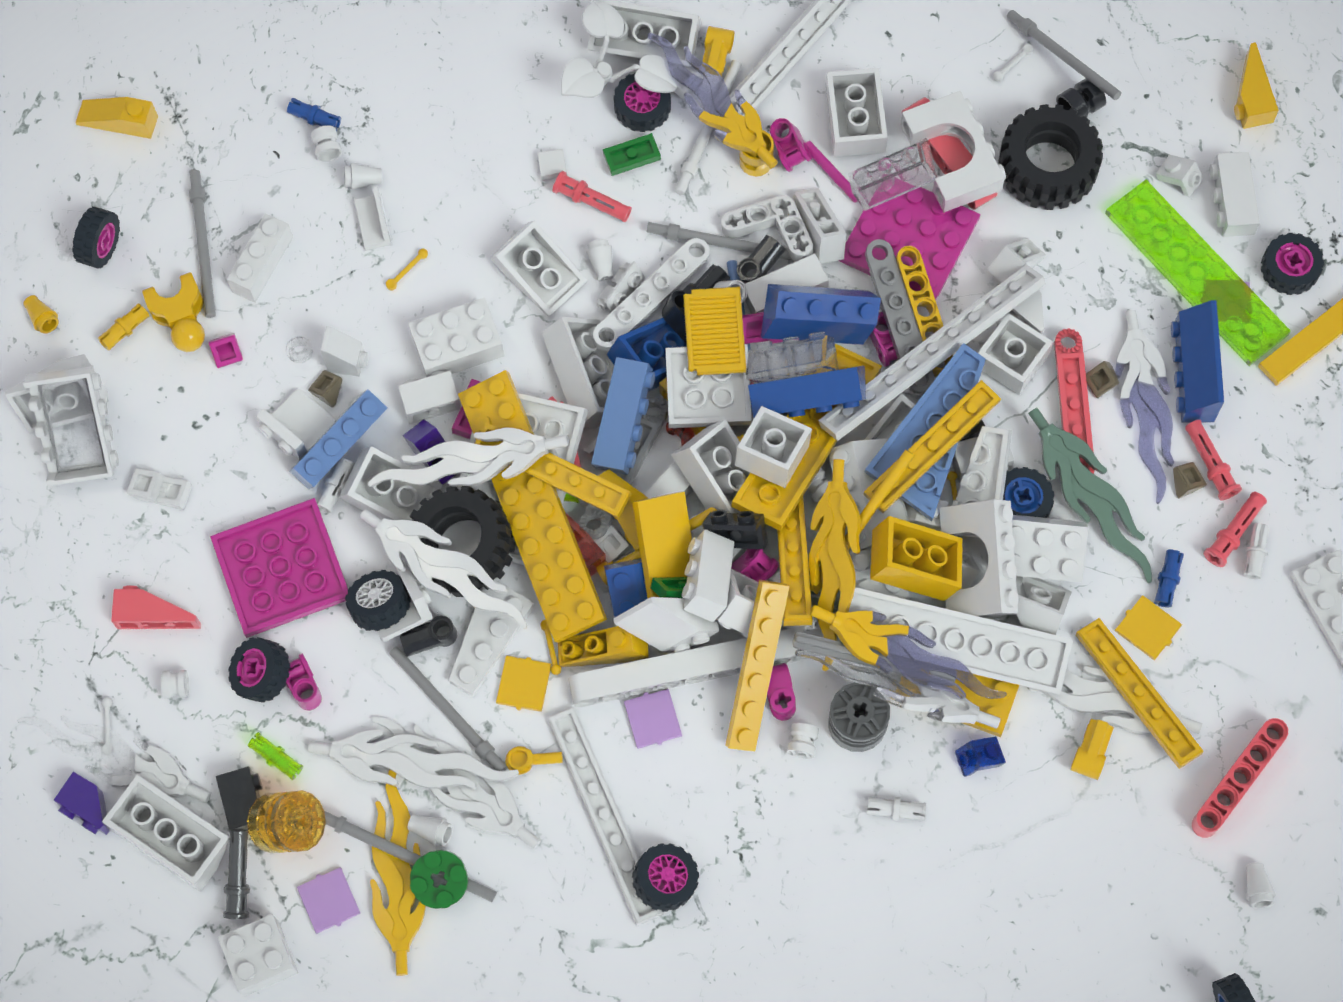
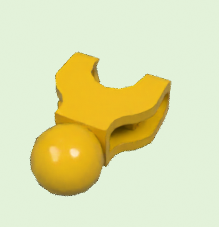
M191 272L179 277L181 289L173 297L164 298L159 296L153 286L142 290L153 320L162 326L171 328V341L177 349L184 352H193L202 346L205 340V332L202 325L197 321V316L202 310L204 302Z

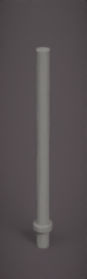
M324 811L320 818V822L335 828L334 832L339 834L341 832L346 833L411 865H414L421 857L346 821L347 818L344 816L339 818ZM440 871L439 874L433 873V875L445 880L444 872ZM469 879L467 891L493 902L497 894L496 891Z

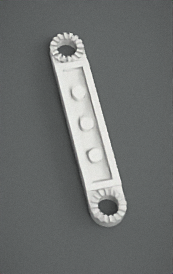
M693 238L677 250L595 327L592 335L594 346L597 349H601V351H609L619 336L635 330L707 262L710 254V247L707 242L699 238ZM692 247L700 248L703 255L701 257H694L690 254L689 250ZM602 331L610 332L613 340L604 342L599 338V334Z

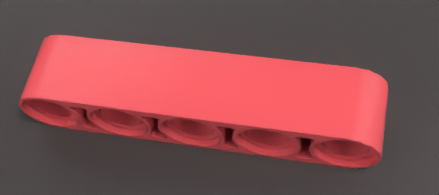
M923 97L903 109L902 112L928 103L930 100ZM943 135L921 142L922 146L944 174L961 169L972 160L971 153L959 138ZM997 193L970 202L968 206L975 210L995 198Z
M1278 718L1269 719L1259 729L1194 816L1192 829L1196 835L1202 838L1211 837L1222 826L1286 740L1288 727L1283 720ZM1267 729L1275 730L1279 735V739L1270 738L1267 735ZM1250 751H1258L1262 755L1263 761H1255L1251 757ZM1234 773H1242L1246 777V783L1237 782L1234 778ZM1217 795H1226L1230 800V805L1224 806L1220 804ZM1201 817H1209L1213 821L1214 827H1204L1201 823Z

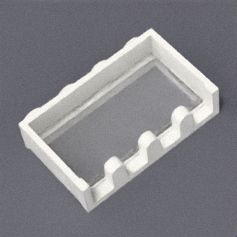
M90 365L88 367L40 374H27L23 385L24 388H29L31 394L29 408L31 412L35 411L37 420L35 434L37 438L41 437L43 446L41 460L42 463H47L48 467L47 486L112 477L116 466H119L117 451L112 450L110 441H113V431L111 425L106 424L107 404L106 400L100 397L99 390L102 389L100 374L95 373L94 366Z

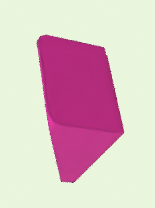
M235 333L209 341L217 368L243 360Z

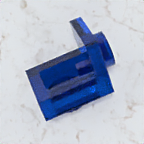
M996 736L969 741L955 750L957 761L964 777L971 776L980 770L1000 767L1006 763Z

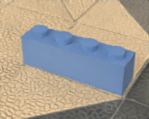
M616 357L591 462L596 469H610L612 472L628 475L629 469H633L635 465L636 452H634L636 441L639 442L642 436L643 427L640 425L642 415H646L649 406V399H646L648 388L652 389L655 380V372H652L653 369L648 363Z
M367 389L289 472L310 490L388 407Z

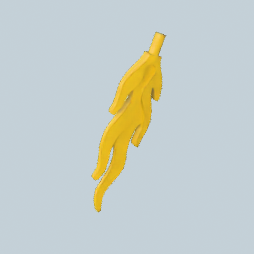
M833 459L832 481H828L827 489L814 510L810 526L811 530L818 531L809 553L810 582L813 586L817 587L819 585V564L821 561L823 584L817 606L832 613L839 590L838 611L849 612L856 586L855 569L846 545V526L848 528V542L852 552L860 553V513L848 490L847 483L844 482L845 460ZM818 619V624L824 638L837 641L836 633L829 628L830 624ZM825 656L822 670L827 671L835 658Z
M391 770L388 772V775L396 779L397 774ZM386 784L385 788L394 817V827L390 842L407 849L408 822L411 817L397 787ZM376 801L378 817L374 834L386 839V812L381 802ZM414 843L413 853L421 856L418 843ZM372 846V857L375 867L386 886L389 896V905L385 909L378 884L374 879L370 880L373 897V917L379 930L390 943L392 952L395 953L396 976L408 975L407 952H410L411 943L422 925L426 906L419 902L414 912L411 913L417 898L410 889V864Z

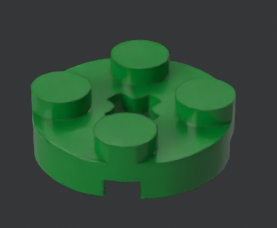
M448 850L430 851L421 856L413 865L410 873L411 891L419 902L434 909L448 908L457 903L464 896L469 884V877L463 860ZM442 871L445 873L444 879L447 880V884H440L436 887L434 879L431 878L432 874H439Z

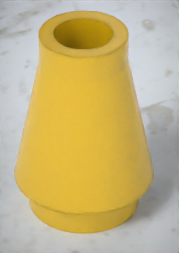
M31 295L24 300L23 305L29 314L35 330L47 334L56 329L59 320L54 310L40 301L35 295Z

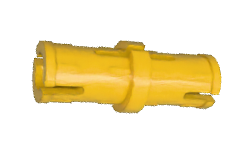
M138 303L122 318L118 317L114 321L115 324L97 339L104 348L110 351L125 336L129 337L133 334L132 331L150 315Z

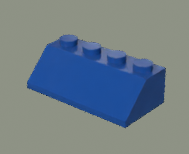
M768 284L761 338L863 345L877 326L881 298L870 291Z
M1211 300L1179 311L1175 321L1171 322V337L1176 340V346L1173 347L1172 359L1173 363H1177L1178 371H1175L1174 386L1179 388L1180 396L1176 398V412L1181 413V423H1191L1195 420H1201L1202 423L1215 422L1224 404L1217 300Z
M858 366L748 385L753 418H755L761 406L779 414L788 412L789 418L805 415V409L815 408L816 413L832 411V405L842 404L843 409L860 406L859 401L866 399L865 367Z

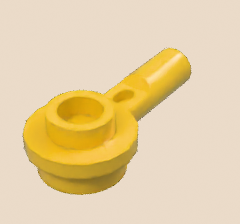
M517 746L509 750L505 762L509 770H518V775H522L530 771L533 765L563 763L562 752L532 754L531 750L526 747Z

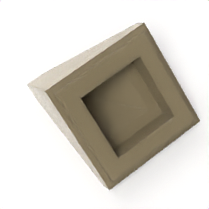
M1103 361L1086 373L1087 384L1097 399L1119 384V380L1110 362Z
M324 370L309 387L308 391L333 408L336 405L343 379Z
M1194 462L1173 468L1175 491L1178 499L1207 485Z

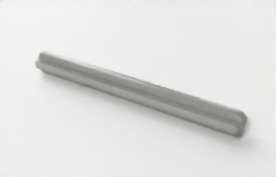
M796 632L793 638V647L796 649L948 686L954 685L957 676L954 669L888 654L885 657L876 650L872 651L879 656L876 664L871 665L852 655L842 642L802 632Z

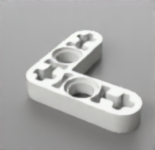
M777 196L724 214L721 219L722 233L726 237L738 238L777 226L793 261H799L813 254V243L795 202L789 196ZM783 206L787 209V217L784 218L783 210L779 207ZM755 213H762L765 215V218L761 221H755L751 216ZM734 222V224L737 225V226H736V227H732V225H731V224L729 225V223ZM789 225H796L799 227V230L795 233H788L785 228ZM800 240L802 249H805L804 252L797 249V241Z

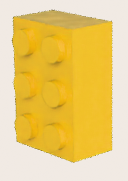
M888 516L872 529L870 580L945 601L962 588L963 538Z

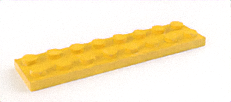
M833 343L814 374L864 366L865 384H867L880 374L882 365ZM839 404L832 405V410ZM815 408L805 409V415L790 417V419L812 428L809 447L786 488L750 473L732 500L731 507L740 512L752 511L754 514H764L765 524L781 531L832 448L837 443L836 439L820 427L818 421L830 411L816 413Z

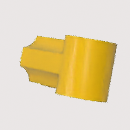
M708 26L704 45L705 52L701 64L706 78L714 80L722 78L727 55L732 50L734 30Z
M1090 719L1081 747L1079 746L1070 770L1098 780L1106 760L1104 755L1114 727L1105 721Z

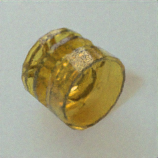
M300 790L264 794L256 799L250 808L247 824L248 833L253 843L260 850L268 853L308 851L316 846L324 834L326 820L325 811L320 801L313 794Z

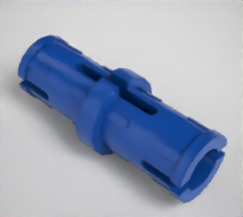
M292 98L288 104V114L300 117L308 121L307 123L310 125L333 126L337 132V128L341 124L340 116L328 113L318 105L312 106L296 98Z
M1166 550L1162 572L1158 574L1159 585L1154 603L1160 607H1172L1176 585L1180 583L1179 573L1184 554L1178 550Z

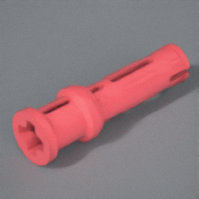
M565 171L559 173L553 185V193L557 194L560 192L572 198L574 203L584 202L623 222H626L630 216L632 207L626 206L609 196L589 188L586 181H577L567 176ZM567 184V185L573 187L574 189L572 190V189L566 187L565 185ZM596 199L614 206V209L597 202Z
M1195 420L1186 425L1185 430L1190 435L1208 469L1207 477L1210 481H1213L1219 492V500H1227L1237 495L1242 490L1240 484H1236L1230 473V465L1223 463L1201 420Z
M1255 491L1252 492L1227 528L1220 530L1216 534L1217 539L1210 548H1206L1203 553L1210 563L1218 567H1224L1227 564L1226 559L1230 553L1240 546V537L1267 503L1266 498L1262 494Z

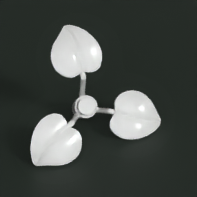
M598 0L592 1L582 14V24L585 30L593 37H604V43L598 60L593 67L584 58H574L568 62L561 78V95L582 98L596 97L600 95L608 81L613 83L617 78L633 70H637L634 76L635 81L646 90L658 93L676 91L677 83L670 65L666 60L657 55H645L640 59L639 65L634 64L614 75L612 74L611 66L603 62V58L609 44V37H621L624 31V22L618 11L611 5Z

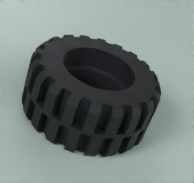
M1049 104L1040 105L1038 110H1035L1034 107L1025 110L1024 116L1022 114L1017 115L1013 119V123L1008 125L1002 140L998 164H1001L1005 170L1006 179L1004 182H1007V190L1011 194L1017 193L1016 199L1022 203L1025 200L1030 202V207L1038 208V205L1045 206V210H1053L1054 206H1059V209L1067 208L1070 201L1076 204L1082 200L1083 195H1088L1092 190L1093 184L1096 182L1102 163L1103 144L1102 140L1098 138V130L1095 126H1089L1090 120L1085 115L1080 117L1077 115V110L1072 108L1065 110L1063 105L1056 104L1055 108L1049 107ZM1039 143H1054L1065 148L1071 154L1075 164L1059 172L1045 171L1035 166L1029 160L1026 151Z
M448 486L446 488L447 492H442L439 489L432 492L433 497L427 500L424 498L419 502L422 506L418 511L414 509L409 517L413 519L412 521L424 523L441 536L450 526L457 522L465 520L477 521L481 526V539L478 547L470 557L483 567L492 580L496 577L501 580L505 575L503 568L505 565L508 567L511 565L513 558L509 553L515 551L516 543L511 539L513 534L506 514L492 498H489L485 492L479 489L475 491L470 486H462L461 490L455 486ZM421 538L422 543L434 548L439 547V544L429 539ZM468 575L470 581L477 589L482 587L486 590L490 589L477 577ZM432 578L434 583L445 588L450 594L452 593L455 597H463L450 584Z

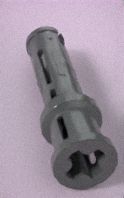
M230 829L228 884L224 887L226 911L223 912V918L246 919L249 918L247 894L250 893V887L246 884L248 830Z

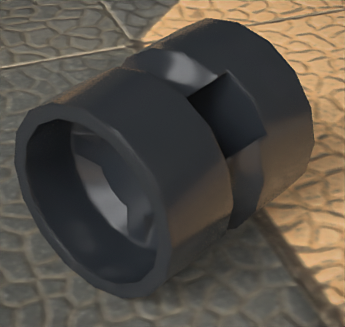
M1085 78L1075 84L1074 88H1069L1057 95L1056 102L1057 105H1063L1065 110L1072 108L1078 111V116L1082 117L1085 115L1088 117L1089 113L1092 114L1106 105V96L1102 90Z

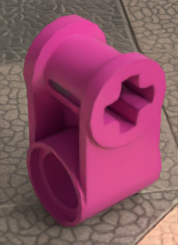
M785 118L776 119L770 126V135L773 138L783 166L790 172L794 166L805 160L811 161L812 156L799 129ZM789 129V133L781 138L783 131Z
M879 312L877 325L883 324L887 327L883 312ZM875 327L869 337L872 340L881 364L887 367L890 365V362L898 358L889 330L879 331Z
M747 549L743 555L732 563L731 569L759 582V580L765 581L772 577L778 569L779 562L775 558L768 557L763 552V549Z
M301 653L299 658L289 662V678L286 681V685L290 688L300 708L310 711L320 705L322 695L313 678L314 675L303 653ZM313 690L311 697L307 699L301 698L304 691Z
M787 663L773 666L767 692L771 713L776 719L781 721L791 719L796 712V700ZM784 701L787 704V708H782L779 702Z

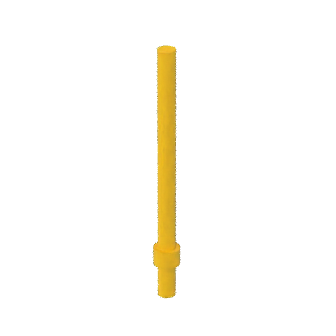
M904 450L860 513V533L915 456L908 450ZM847 532L846 535H845V539H846L847 548H848V550H849V549H850V544H849V542H848V532ZM822 566L819 567L821 570L819 585L817 587L810 585V590L816 594L822 589Z

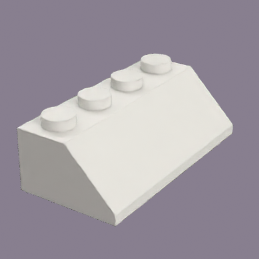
M598 0L615 8L624 22L623 34L619 38L609 37L610 40L605 53L638 59L652 54L663 58L668 64L690 67L700 29L701 18L699 15L614 0ZM590 35L588 50L600 52L604 43V37L596 38Z
M560 317L541 334L567 403L588 410L584 428H598L601 424L614 364L606 355L608 351L597 349L592 341L593 331L600 323V320ZM602 331L599 334V338L604 342H608L605 332Z
M889 438L850 441L832 448L829 454L832 473L833 459L845 460L844 482L847 483L848 490L857 505L859 513L863 511L869 502L863 495L864 491L876 481L864 471ZM899 498L884 513L879 509L876 510L859 535L860 550L871 549L872 529L888 516L909 522L905 502Z
M136 775L102 821L110 830L200 892L218 869L229 843L227 835L139 775Z

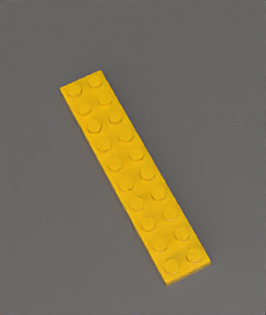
M504 370L458 393L473 434L481 432L485 422L500 429L516 428L534 435L508 371ZM505 468L491 480L502 509L511 525L513 537L554 642L559 643L607 620V617L556 488L524 472L515 477L504 479L502 473L507 469Z

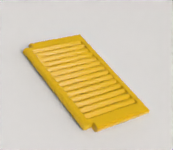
M740 287L693 289L691 294H684L688 371H697V376L746 373Z

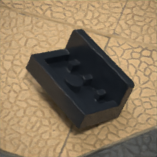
M716 510L710 512L702 523L704 530L734 541V548L765 549L767 546L764 514H754L752 511L727 513L725 510Z

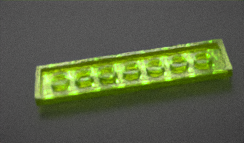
M1147 179L1106 209L1105 214L1192 307L1211 300H1217L1219 335L1248 366L1252 365L1289 336L1291 330Z

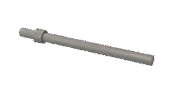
M1014 10L1008 12L1007 19L1017 25L1021 33L1027 37L1031 36L1112 99L1117 100L1122 94L1120 90L1039 30L1035 22L1029 18L1022 17Z
M191 170L189 172L191 182L189 197L190 202L193 203L204 311L206 318H213L216 316L203 203L206 201L205 189L201 185L200 171Z
M648 222L646 230L648 233L667 236V239L670 240L699 238L706 241L709 245L751 253L759 245V243L683 229L680 228V225L671 223L667 226ZM787 249L780 256L782 259L792 260Z
M394 647L389 652L391 657L475 747V753L482 760L486 759L496 771H506L507 765L494 752L495 748L488 740L484 741L399 647Z

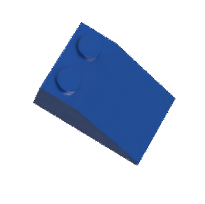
M661 318L619 336L606 355L614 365L616 357L648 363L653 369L652 372H655L654 385L652 389L648 388L649 392L659 387V382L667 377L666 348L687 347V344L664 318Z
M641 558L604 565L614 618L648 599Z

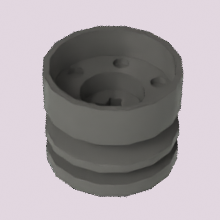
M854 682L842 687L835 694L829 711L828 728L835 742L840 747L851 752H864L877 746L887 731L890 719V705L886 696L879 688L869 683ZM855 711H865L864 716L860 715L858 718L854 716Z

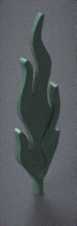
M1037 407L1028 413L1040 430L1038 434L1042 443V461L1049 479L1053 481L1056 478V464L1059 469L1061 490L1071 510L1088 524L1091 521L1090 516L1078 503V499L1088 506L1097 518L1108 544L1136 561L1141 567L1147 583H1151V566L1146 556L1125 538L1113 518L1112 511L1119 515L1122 524L1130 536L1139 541L1145 540V536L1137 530L1124 498L1112 485L1083 466L1079 456L1100 474H1105L1107 469L1098 461L1091 448L1082 439L1059 429L1053 423L1049 425Z

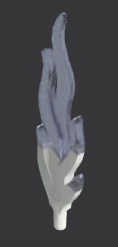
M1128 310L1125 312L1128 326L1126 340L1115 364L1117 378L1121 377L1124 368L1128 365V373L1121 389L1119 401L1128 428H1131L1133 425V415L1130 409L1131 403L1137 413L1140 433L1138 453L1156 480V503L1159 504L1166 491V476L1156 455L1154 434L1157 427L1161 434L1162 457L1168 466H1173L1174 460L1170 453L1173 421L1166 402L1153 383L1150 369L1155 373L1158 386L1165 395H1169L1170 387L1167 383L1165 362L1161 354L1145 336L1143 330L1139 329L1136 310Z

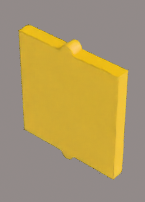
M1142 595L1133 608L1126 611L1125 618L1115 629V632L1155 661L1166 646L1171 645V639L1183 624Z
M506 656L496 704L516 707L518 711L523 708L542 712L552 664L534 661L531 657L523 659Z

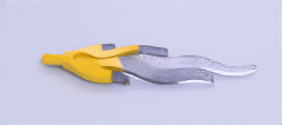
M648 33L647 37L664 50L672 77L688 87L701 101L703 108L698 106L690 94L684 93L686 103L698 120L708 126L719 129L714 130V137L724 145L747 152L754 157L758 155L770 169L774 168L778 161L766 149L760 117L757 111L743 98L740 91L735 90L734 93L737 105L744 116L735 110L731 103L727 86L715 69L692 55L689 48L685 46L684 54L686 61L703 76V79L694 75L684 67L677 52L668 40L659 35Z
M814 605L810 612L811 616L830 624L829 628L837 634L852 655L863 662L880 668L887 674L892 672V667L884 658L875 654L870 648L884 655L901 674L920 686L949 691L960 699L966 696V693L958 684L936 677L930 673V671H937L956 678L979 696L989 699L1007 696L1006 692L992 690L984 686L960 661L938 656L918 647L910 639L927 648H933L936 645L935 641L920 631L900 624H872L874 622H883L886 619V616L882 613L874 611L844 613L837 611L834 614L817 605Z

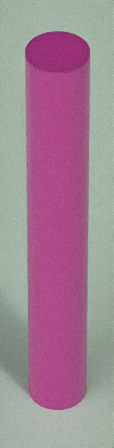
M807 141L805 144L815 162L854 203L859 201L862 195L811 141Z

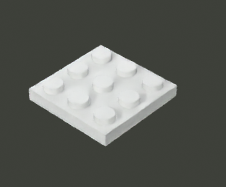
M744 344L746 373L698 376L697 371H688L687 347L666 348L669 428L707 427L725 419L729 426L751 425V400L748 385H750L748 344Z

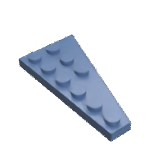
M963 343L864 472L874 480H877L900 458L905 449L908 450L979 382L986 359ZM958 443L900 497V499L930 521L934 518Z

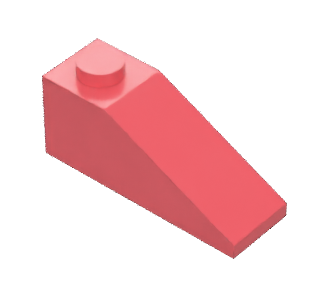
M127 585L123 586V589H114L111 622L117 629H201V623L196 615L137 586Z

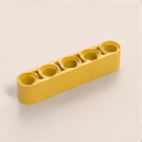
M905 246L899 250L895 258L922 341H925V333L937 332L943 327V323L921 254L915 247ZM907 256L911 258L913 265L907 266L903 264L901 257ZM909 282H917L921 287V291L912 290ZM917 307H925L929 312V316H921L917 312ZM951 355L949 358H947V359L944 361V362H945V366H946L947 363L951 360V358L953 357V355ZM935 367L932 370L934 377H937L944 368Z

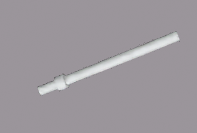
M737 60L732 61L709 112L710 114H713L727 99L742 66L741 62ZM705 123L688 161L684 162L680 170L681 177L675 188V192L679 195L685 194L690 180L695 178L698 171L697 164L714 129Z

